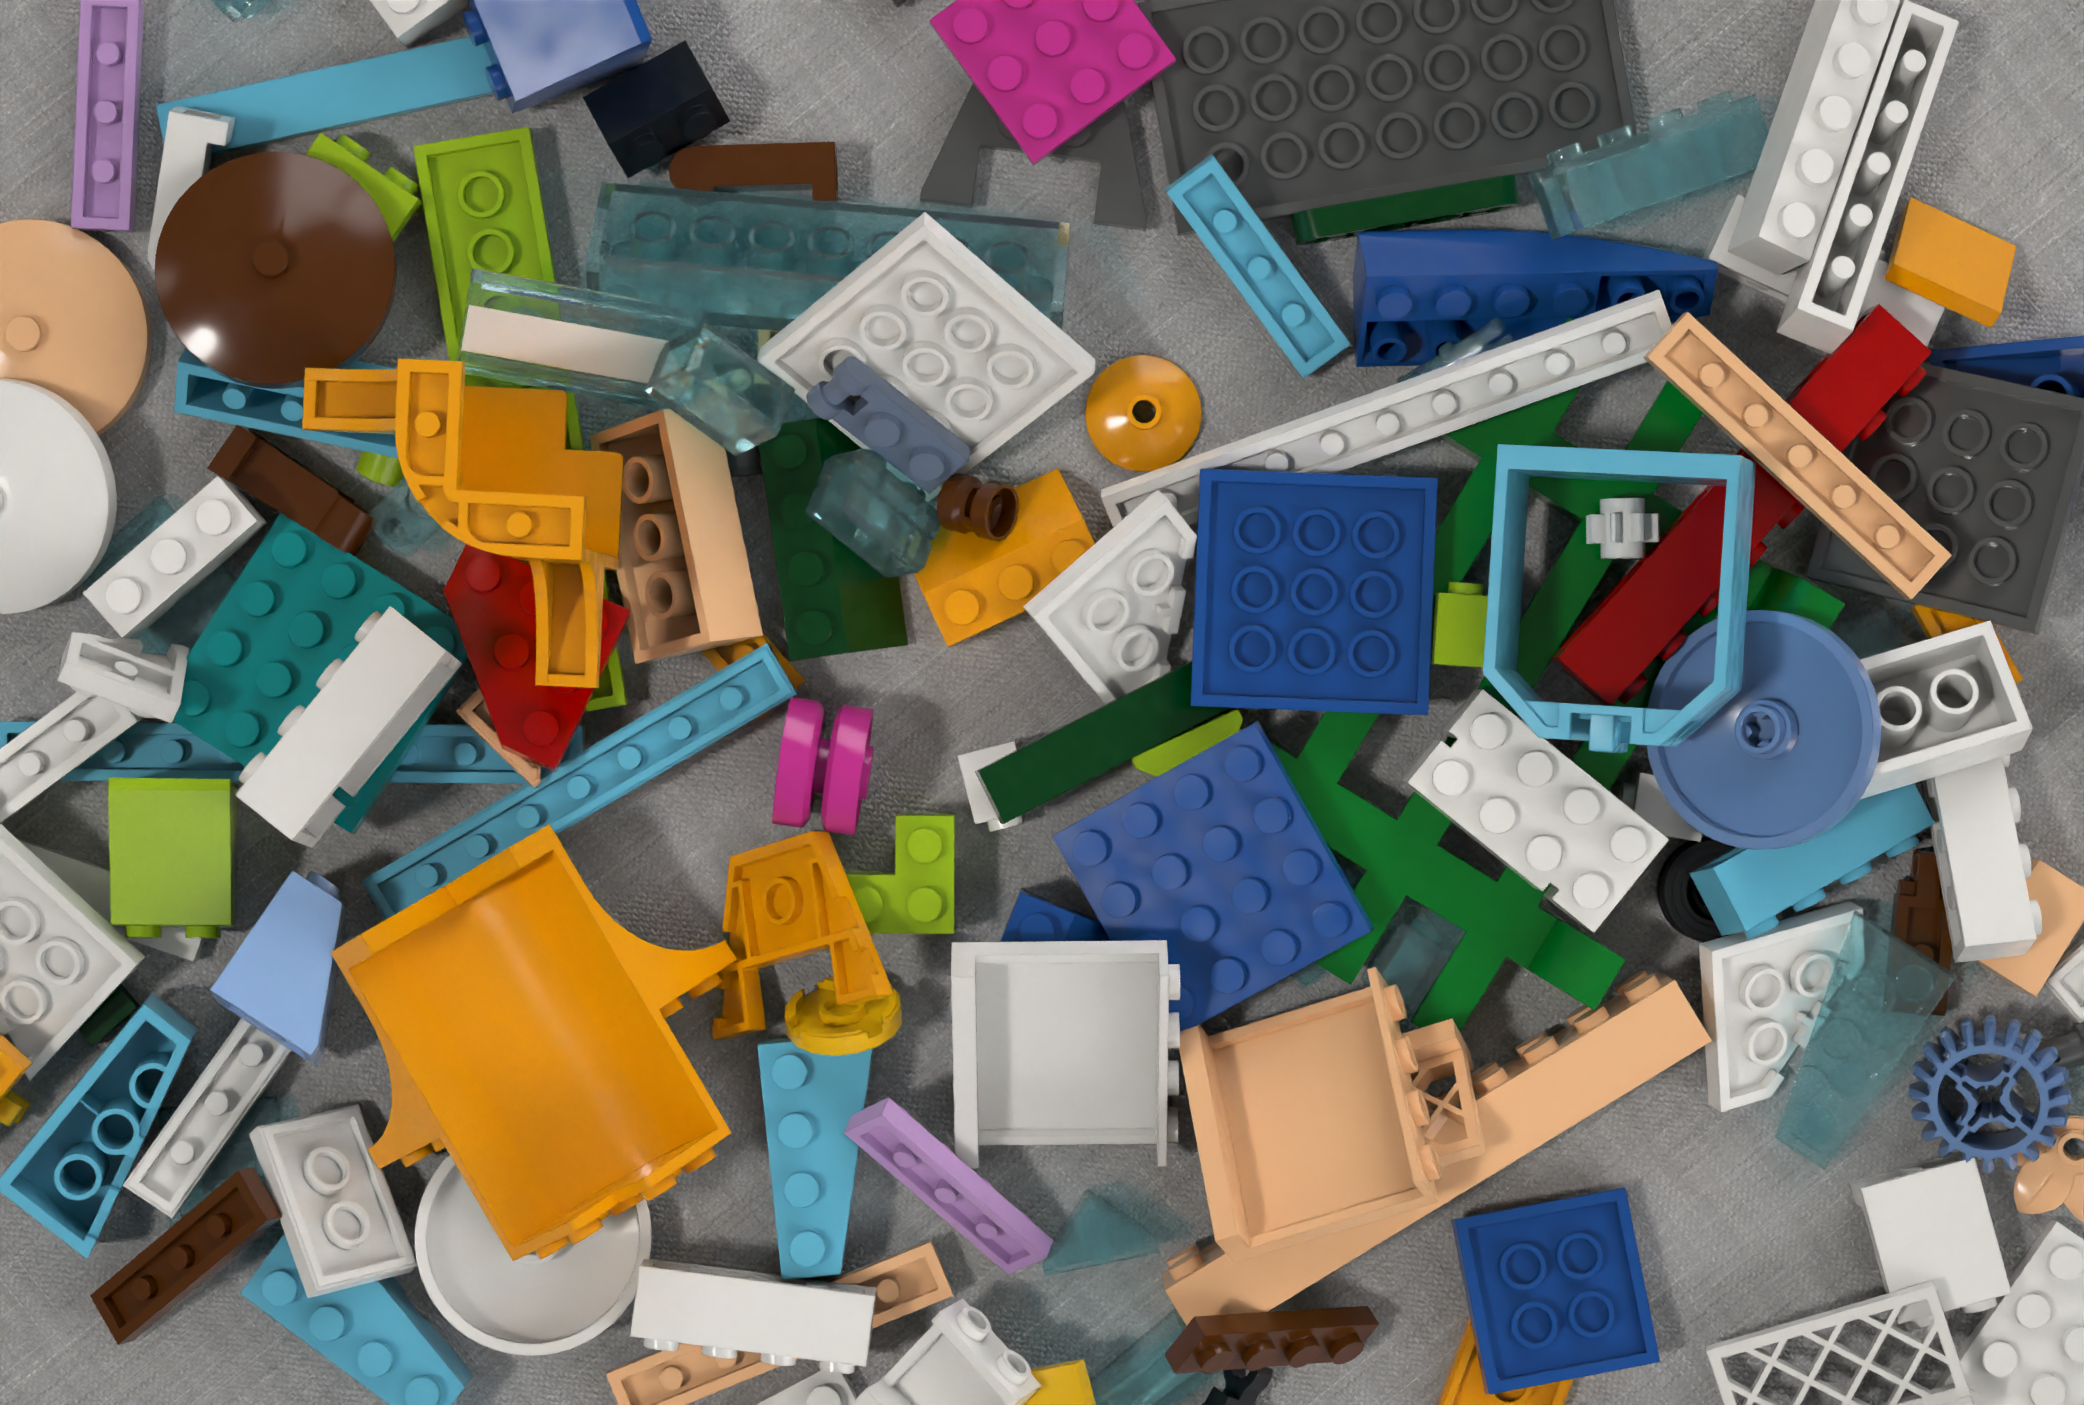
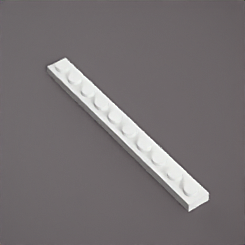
M1656 290L1101 489V499L1114 528L1158 489L1168 498L1186 523L1191 525L1198 522L1200 469L1334 474L1646 363L1647 361L1643 357L1669 330L1672 324L1660 290Z

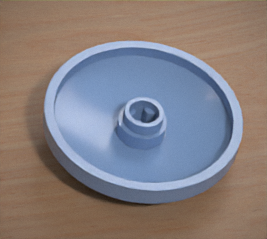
M1749 610L1746 612L1741 691L1679 746H1646L1652 772L1666 800L1697 831L1713 840L1738 848L1753 850L1780 849L1799 845L1821 836L1836 826L1856 806L1865 793L1877 765L1881 744V715L1876 692L1866 669L1852 649L1839 636L1823 625L1800 615L1781 611ZM1718 618L1691 633L1667 659L1655 680L1647 708L1682 710L1714 682Z

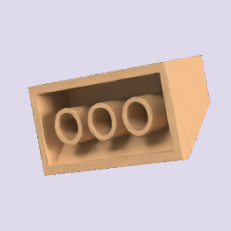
M717 406L662 409L590 435L592 451L618 452L624 457L619 570L616 571L623 606L630 610L627 626L635 664L725 647L762 636L759 609L755 598Z

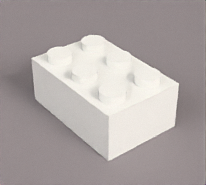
M1991 620L1860 660L1874 686L1881 715V744L1877 765L1861 799L2022 751L2033 729Z

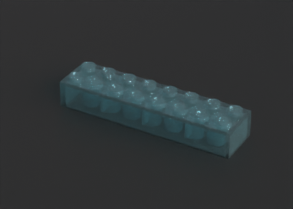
M601 182L586 259L587 315L781 331L926 212L1062 330L1071 223Z

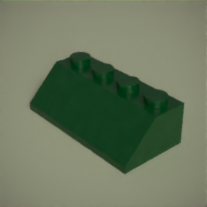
M822 418L757 427L789 661L908 645L883 465L831 422Z

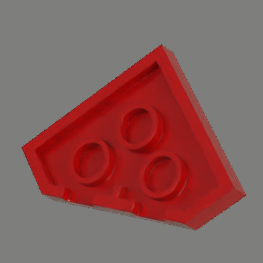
M466 544L443 591L502 749L556 773L596 688L535 685L536 606L531 566L517 559L486 552ZM604 598L599 681L630 617V610Z

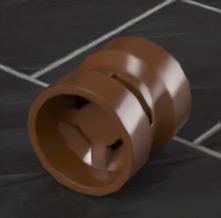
M960 473L951 475L945 481L937 502V516L940 525L944 529L964 534L973 530L980 538L998 542L1005 539L1011 533L1019 511V499L1012 485L991 480L983 484L978 477Z

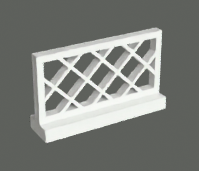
M1934 1281L1706 1346V1352L1724 1405H1738L1734 1392L1746 1397L1742 1405H1753L1754 1402L1759 1405H1782L1759 1393L1773 1366L1802 1381L1790 1405H1800L1810 1386L1840 1400L1838 1405H1870L1853 1396L1868 1369L1897 1384L1889 1400L1879 1405H1974ZM1927 1299L1933 1319L1922 1339L1892 1325L1902 1306ZM1889 1310L1884 1320L1874 1316V1314ZM1861 1319L1879 1329L1865 1356L1835 1341L1846 1322ZM1832 1327L1827 1337L1817 1332L1818 1330ZM1936 1332H1938L1943 1351L1930 1344ZM1887 1333L1917 1348L1902 1375L1873 1361ZM1803 1335L1822 1345L1808 1372L1779 1358L1788 1339ZM1775 1343L1770 1353L1760 1348ZM1830 1350L1859 1364L1845 1391L1816 1377ZM1747 1352L1765 1363L1753 1386L1749 1388L1728 1377L1722 1358ZM1927 1353L1948 1364L1954 1383L1929 1390L1912 1381L1911 1378L1924 1354ZM1905 1389L1915 1393L1914 1395L1901 1398Z

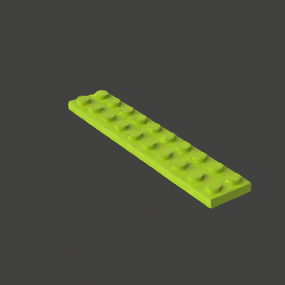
M523 127L413 146L449 361H462L466 363L464 386L564 391L568 395L566 450H585L572 370L461 350L469 305L564 322L531 128ZM519 560L523 563L530 565V563L527 561ZM604 570L603 598L611 601L606 570ZM618 643L599 681V688L595 689L585 712L628 705Z

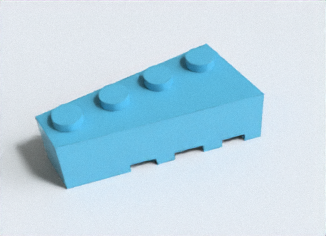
M151 993L0 1176V1192L88 1259L198 1028L155 994Z
M788 1037L761 1039L757 1049L782 1280L841 1274L860 1147L844 1134L851 1115L866 1107L874 1048L857 1054L830 1056L813 1054L798 1048Z
M285 1233L240 1292L241 1295L389 1405H452L474 1376L426 1317L423 1318L404 1294L405 1290L394 1277L307 1298Z

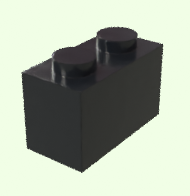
M686 40L583 97L603 137L627 178L654 166L660 160L694 141L706 137L712 131L730 122Z

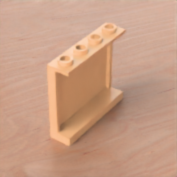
M1376 967L1367 969L1370 987L1211 1036H1208L1200 1025L1180 1031L1179 1052L1215 1242L1233 1262L1438 1203L1434 1180L1442 1178L1441 1166L1432 1143H1425L1422 1126L1430 1124L1429 1112L1422 1092L1419 1089L1414 1090L1410 1073L1418 1071V1062L1409 1037L1402 1038L1399 1020L1407 1017L1405 1004L1396 984L1388 986Z

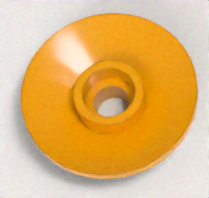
M1149 355L1127 357L1106 368L1093 383L1085 407L1087 430L1097 450L1113 464L1138 472H1150L1175 463L1184 456L1197 437L1202 415L1198 392L1187 374L1172 362ZM1147 401L1153 405L1155 417L1152 421L1140 423L1134 418L1132 410L1138 402Z

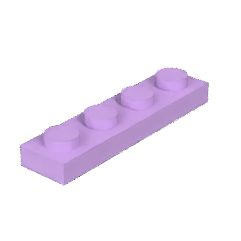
M80 0L71 207L72 229L134 233L144 0Z
M888 1097L851 1115L844 1134L1004 1272L1011 1274L1047 1258L1053 1239L891 1098Z

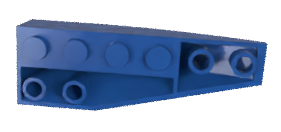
M1482 229L1358 231L1353 270L1356 367L1450 365L1564 324L1568 317L1575 320L1656 290H1660L1671 323L1676 322L1686 312H1689L1694 318L1710 315L1717 279V263L1650 247L1540 232Z

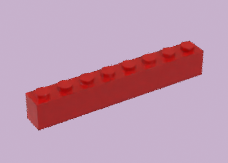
M1880 304L1875 305L1861 315L1856 321L1853 332L1832 354L1827 353L1784 401L1837 450L1842 452L1856 436L1861 441H1864L1882 424L1887 414L1881 408L1896 392L1903 398L1922 380L1927 371L1921 364L1932 351ZM1741 448L1735 455H1741L1756 463L1749 566L1751 568L1767 549V546L1761 540L1776 524L1785 529L1803 511L1805 506ZM1707 485L1660 537V542H1656L1646 552V558H1641L1551 657L1555 663L1603 706H1611L1617 699L1623 705L1629 702L1647 682L1648 678L1641 672L1656 656L1660 657L1663 661L1670 657L1687 638L1688 635L1681 628L1696 612L1705 617L1719 603L1726 486Z

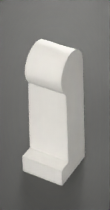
M176 106L169 111L148 245V260L154 271L158 240L170 211L185 191L200 177L209 172L213 144L226 146L232 141L235 117Z

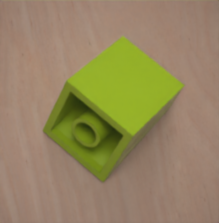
M108 778L111 925L126 927L125 938H161L162 927L186 928L185 938L221 939V928H235L238 797L236 793L238 792V787L231 779Z

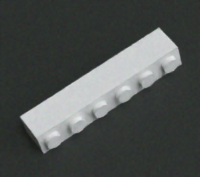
M1815 0L1730 241L1728 252L1776 275H1780L1810 261L1900 0Z
M1903 0L1897 8L1812 257L1809 262L1800 265L1776 331L1777 333L1832 354L1853 332L1959 21L1908 0Z

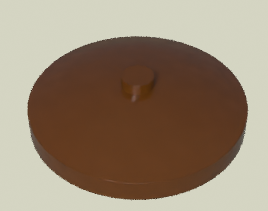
M263 152L242 156L212 169L192 184L178 199L163 225L155 255V283L160 305L170 327L183 346L204 366L220 376L247 386L284 389L304 386L305 368L344 369L366 351L383 328L390 313L397 284V261L392 237L378 206L360 184L348 174L329 163L307 155L291 152Z

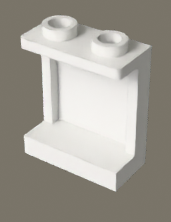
M1961 1151L1952 1153L1946 1158L1937 1157L1850 1181L1855 1203L1862 1207L1886 1294L1934 1281L1943 1311L1946 1312L1961 1307L1963 1313H1976L1991 1309L1997 1305V1297L2012 1294L1975 1157L1966 1163V1160L1961 1159ZM1927 1299L1902 1306L1894 1322L1898 1325L1905 1323L1907 1329L1929 1326L1933 1317Z
M962 1298L941 1310L932 1319L933 1325L880 1381L866 1388L852 1405H1024L1042 1385L1031 1374V1369L1025 1359L1018 1353L1009 1350L995 1335L986 1316L978 1309L969 1306Z

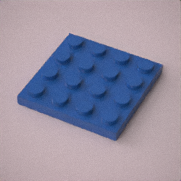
M1200 469L1190 706L1428 716L1438 478Z
M1258 721L1052 836L1110 941L1167 940L1168 964H1180V1000H1169V1013L1179 1012L1180 1031L1203 1023L1374 929L1373 924Z

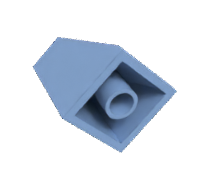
M292 870L210 991L220 1005L317 1067L324 1055L339 968L330 952L343 945L347 917L341 902L343 898L338 895L340 892L339 888L313 871H310L307 877L303 878Z

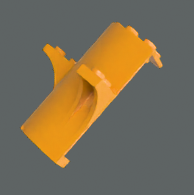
M398 358L397 369L305 368L302 429L311 431L394 434L397 455L406 482L417 502H420L441 528L462 542L480 550L530 563L536 606L535 685L599 688L604 570H619L624 457L618 452L566 450L568 395L561 390L464 386L466 363L462 361Z
M550 824L330 952L370 1019L381 1042L389 1068L392 1089L389 1121L381 1138L367 1149L378 1169H381L401 1159L406 1168L432 1152H438L446 1147L512 1261L534 1251L541 1260L570 1242L573 1245L589 1237L604 1226L601 1221L612 1214L615 1217L643 1199L649 1201L677 1184L675 1177L680 1175L683 1170L688 1174L714 1159L717 1155L712 1146L732 1133L665 1018L684 1007L678 998L679 996L688 992L693 1000L722 983L717 972L737 960L726 940H723L716 945L704 949L673 950L653 945L628 932L615 922L594 899Z

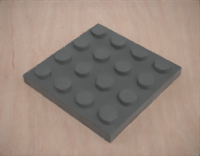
M1922 363L1921 366L1927 371L1922 380L1903 398L1896 392L1881 408L1887 414L1882 424L1864 441H1861L1856 436L1841 453L1952 556L1912 600L1905 599L1820 521L1805 577L1984 622L1991 620L1992 624L2038 635L2084 469V398Z

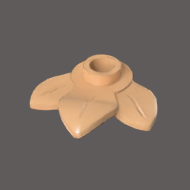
M2068 1116L2065 1127H2051L2057 1135L2056 1143L2052 1147L2035 1141L2040 1151L2039 1159L2035 1162L2026 1159L2021 1152L2017 1153L2018 1165L2021 1168L2015 1181L2014 1200L2017 1210L2024 1214H2042L2054 1210L2064 1203L2070 1212L2084 1223V1152L2080 1155H2072L2064 1148L2065 1142L2071 1138H2078L2084 1141V1117Z

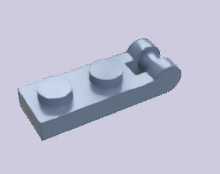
M847 357L834 369V378L829 382L820 381L806 395L808 405L817 416L824 420L833 419L929 494L969 461L970 446L855 357ZM849 395H852V396H858V395H860L861 398H859L856 402H854V401H853L852 399H850L848 396H849Z

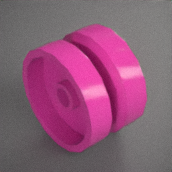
M790 698L780 748L772 824L804 827L811 818L815 793L823 794L821 823L824 830L827 832L856 835L862 799L867 798L874 752V746H870L874 709L843 705L836 712L831 739H825L826 710L822 702Z

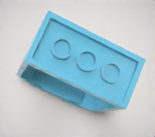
M1498 444L1483 674L1538 738L1589 741L1590 751L1606 753H1625L1628 751V744L1679 746L1741 691L1756 463L1741 455ZM1530 477L1726 486L1714 682L1682 710L1544 702L1518 673L1517 663Z

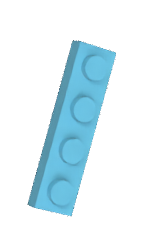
M1213 154L1165 188L1168 196L1303 379L1351 345Z

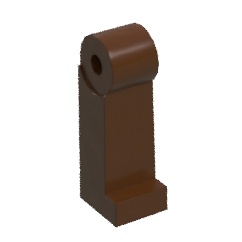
M835 142L691 146L679 151L670 163L669 175L671 183L680 196L691 202L709 201L718 192L812 190L815 207H839L837 147Z
M236 425L207 467V469L237 485L344 553L349 552L353 556L358 554L379 523L377 518L355 504V500L248 427Z

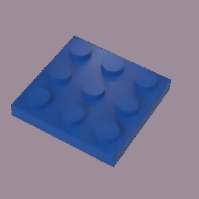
M1626 1188L1451 1220L1485 1394H1496L1660 1362Z

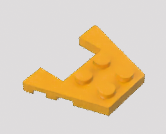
M810 831L729 857L722 931L730 932L729 947L737 960L718 972L722 983L717 985L716 988L724 989L722 1017H713V1039L730 1040L766 1030L759 969L830 949L837 1005L854 1006L892 995L891 984L829 832Z

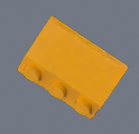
M1058 468L1014 488L1019 499L1017 520L1011 533L999 542L980 538L973 530L966 534L946 530L940 523L900 541L947 647L956 645L1026 612L1023 606L1095 544Z

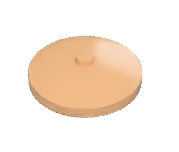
M23 219L0 223V378L30 382L57 394L77 409L90 423L97 435L100 436L111 428L129 409L146 378L152 351V326L142 289L127 265L110 248L87 233L78 229H72L68 225L46 220Z

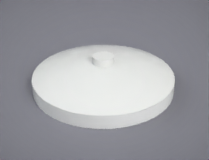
M0 378V614H11L30 611L53 603L78 588L91 575L104 556L112 537L117 512V492L112 465L106 449L93 427L77 409L57 394L41 386L16 379Z
M449 1154L434 1171L420 1200L414 1230L416 1261L425 1289L434 1305L444 1318L468 1338L483 1346L508 1354L535 1356L559 1353L584 1344L601 1334L623 1314L636 1295L639 1265L644 1259L649 1260L652 1243L650 1212L647 1201L643 1199L615 1217L612 1214L601 1221L604 1225L601 1229L572 1245L570 1242L541 1260L534 1251L512 1261Z

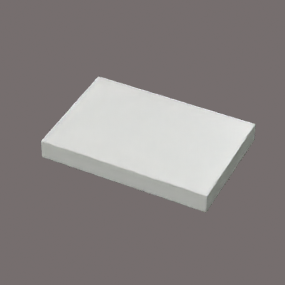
M359 1104L257 1126L249 1133L272 1200L282 1215L280 1222L307 1298L406 1274L418 1266L383 1169H378L367 1150L374 1144Z

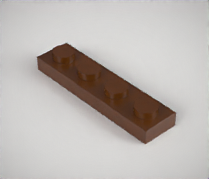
M254 1167L241 1169L234 1173L90 1295L118 1345L134 1341L282 1217Z
M1368 1306L1194 1316L1164 1355L1175 1374L1192 1372L1212 1374L1220 1370L1246 1368L1249 1371H1255L1264 1367L1287 1365L1298 1368L1307 1364L1328 1362L1344 1364L1356 1358L1363 1351V1343L1379 1323Z

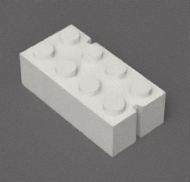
M391 606L383 615L376 611L367 618L354 637L359 642L358 646L345 661L337 658L325 669L316 683V686L321 691L306 709L299 705L290 712L277 731L282 736L281 740L268 755H265L263 752L257 754L244 768L239 777V781L244 785L236 793V796L294 842L313 848L346 807L332 795L338 786L354 797L462 665L459 660Z
M1475 689L1442 730L1449 737L1457 738L1456 741L1449 747L1441 740H1434L1402 779V782L1533 888L1544 891L1549 883L1554 885L1556 888L1550 886L1543 896L1584 929L1594 933L1669 839L1544 738H1538L1527 724L1486 691Z

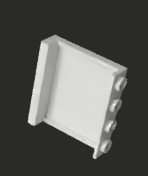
M1167 940L952 942L951 1001L955 1155L970 1168H979V1145L1157 1144L1158 1166H1167V1143H1178V1107H1167V1097L1179 1096L1178 1060H1168V1048H1179L1180 1046L1179 1012L1169 1013V1000H1180V964H1168Z

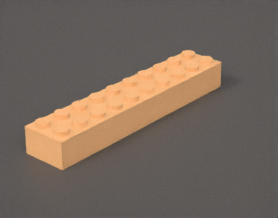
M1646 970L1639 971L1615 987L1619 993L1615 998L1603 1005H1598L1595 1010L1582 1005L1567 1015L1565 1019L1569 1026L1551 1036H1548L1546 1031H1541L1520 1043L1515 1048L1519 1054L1518 1057L1500 1067L1496 1061H1492L1472 1072L1471 1079L1486 1154L1441 1167L1442 1178L1434 1180L1438 1203L1237 1262H1233L1215 1241L1201 1250L1196 1243H1193L1176 1252L1166 1260L1169 1268L1161 1273L1164 1289L1186 1326L1194 1316L1268 1312L1710 1043L1712 1040L1676 981L1659 972L1648 975ZM1444 1091L1433 1097L1443 1101L1447 1093ZM1460 1102L1459 1105H1458L1456 1108L1462 1110L1461 1102ZM1428 1108L1429 1117L1434 1113V1110ZM1448 1118L1433 1141L1446 1145L1466 1139L1465 1125Z

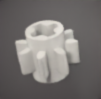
M1645 498L1600 499V514L1586 516V544H1600L1601 559L1646 558L1645 543L1660 542L1659 513L1645 514Z

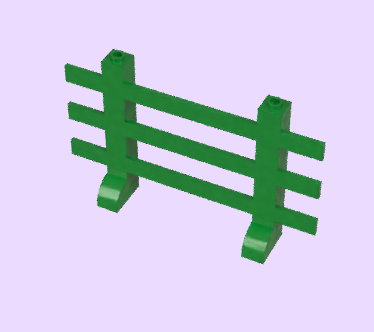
M1568 317L1564 323L1570 322L1573 319ZM1667 380L1624 450L1679 452L1703 412ZM1581 386L1438 436V438L1476 460L1478 464L1436 530L1433 594L1448 593L1449 582L1461 583L1492 532L1498 444L1578 448L1554 433V430ZM1545 477L1529 478V494L1578 523L1520 618L1517 671L1532 689H1534L1550 663L1551 657L1558 650L1613 560L1601 559L1600 544H1586V516L1600 514V499L1645 498V514L1659 513V536L1661 537L1683 512L1654 494L1660 483ZM1645 543V551L1647 552L1655 543ZM1760 559L1749 568L1747 611L1769 610L1792 613L1811 619L1830 629L1845 603L1813 584L1789 572L1773 568ZM1719 603L1705 617L1696 612L1681 629L1689 636L1703 625L1713 621L1718 614ZM1656 656L1641 672L1648 680L1639 692L1625 705L1617 699L1611 706L1647 708L1655 680L1667 659L1663 661L1660 657ZM1484 676L1477 689L1486 691L1517 716V712ZM1325 711L1297 758L1271 743L1329 848L1365 870L1353 891L1373 924L1374 929L1315 961V964L1351 985L1407 895L1465 931L1410 1020L1411 1023L1419 1028L1453 1018L1461 1032L1506 957L1593 1010L1597 1008L1626 959L1537 907L1551 883L1548 884L1544 891L1533 888L1507 866H1505L1497 881L1438 846L1437 844L1452 821L1416 792L1412 793L1398 818L1394 819L1337 783L1379 714ZM1447 736L1444 743L1451 747L1457 738ZM1582 741L1571 761L1609 791L1637 744H1628V751L1625 753H1606L1590 751L1589 741Z

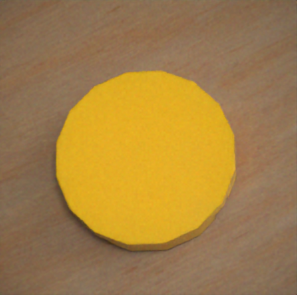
M828 977L817 982L818 990L812 991L805 995L804 988L799 990L785 1006V1024L788 1038L796 1047L813 1054L830 1056L857 1054L880 1046L892 1038L902 1025L900 994L895 989L892 990L891 996L854 1006L837 1005L834 977Z

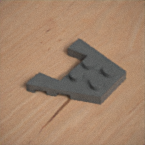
M972 84L921 189L920 202L972 208L980 149L1023 153L974 84ZM1122 101L1047 157L1099 163L1101 169L1094 224L1145 231L1147 216L1125 104Z

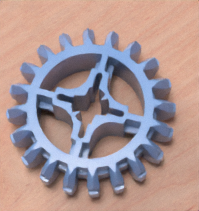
M1992 1014L1986 1016L1984 1030L1976 1031L1974 1021L1970 1017L1963 1018L1961 1022L1963 1036L1961 1037L1948 1026L1942 1028L1939 1037L1944 1047L1933 1042H1926L1922 1053L1929 1062H1914L1912 1074L1921 1081L1910 1084L1908 1090L1910 1098L1921 1101L1912 1108L1911 1115L1913 1120L1920 1122L1930 1121L1922 1129L1923 1139L1925 1141H1933L1943 1137L1938 1149V1154L1942 1158L1950 1156L1955 1149L1961 1151V1159L1966 1160V1163L1973 1156L1983 1158L1982 1168L1987 1174L1993 1172L1995 1158H2003L2005 1166L2010 1171L2016 1170L2018 1167V1152H2021L2026 1159L2032 1162L2039 1159L2040 1151L2035 1141L2050 1147L2056 1143L2057 1135L2051 1127L2066 1126L2068 1115L2059 1107L2071 1103V1091L2064 1087H2059V1085L2068 1080L2067 1068L2061 1066L2050 1067L2058 1058L2057 1049L2051 1046L2036 1051L2041 1041V1033L2033 1030L2024 1039L2019 1038L2020 1021L2016 1019L2009 1021L2006 1032L1996 1030L1997 1020L1996 1016ZM1989 1053L2003 1056L1996 1064L1991 1066H1979L1969 1059L1964 1063L1961 1061L1977 1054ZM2023 1067L2032 1076L2039 1091L2040 1100L2033 1113L2023 1107L2024 1100L2012 1088L2017 1082L2018 1073ZM1945 1075L1956 1081L1955 1088L1966 1098V1103L1962 1107V1114L1957 1120L1949 1113L1941 1096L1940 1084ZM2001 1083L1999 1101L1995 1102L1992 1097L1991 1103L1982 1100L1978 1105L1981 1086H1984L1987 1091L1988 1085L1997 1087ZM1989 1122H2000L2010 1129L2017 1126V1128L2003 1133L1988 1134L1977 1132L1982 1125Z

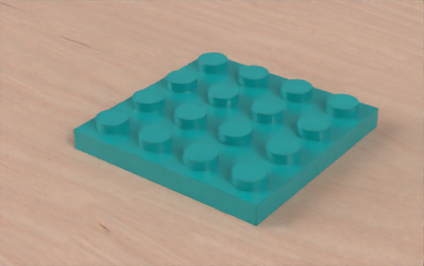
M280 513L186 657L188 661L181 705L173 721L246 767L260 752L268 755L281 740L282 736L277 731L293 709L299 705L306 709L321 691L316 686V683L325 669L337 658L345 661L358 646L359 642L354 637L367 618L376 611L383 615L391 606L459 660L462 665L354 797L349 795L340 786L332 794L346 806L334 823L355 835L467 662L468 657L454 618L349 552H342Z

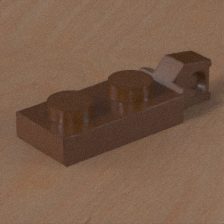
M1913 850L1910 880L1898 879L1897 893H1894L1883 1009L1894 1012L1945 1016L1952 944L1935 852Z

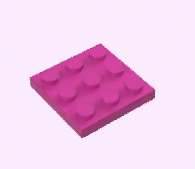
M956 0L929 20L932 28L1033 166L1176 63V58L1134 0Z

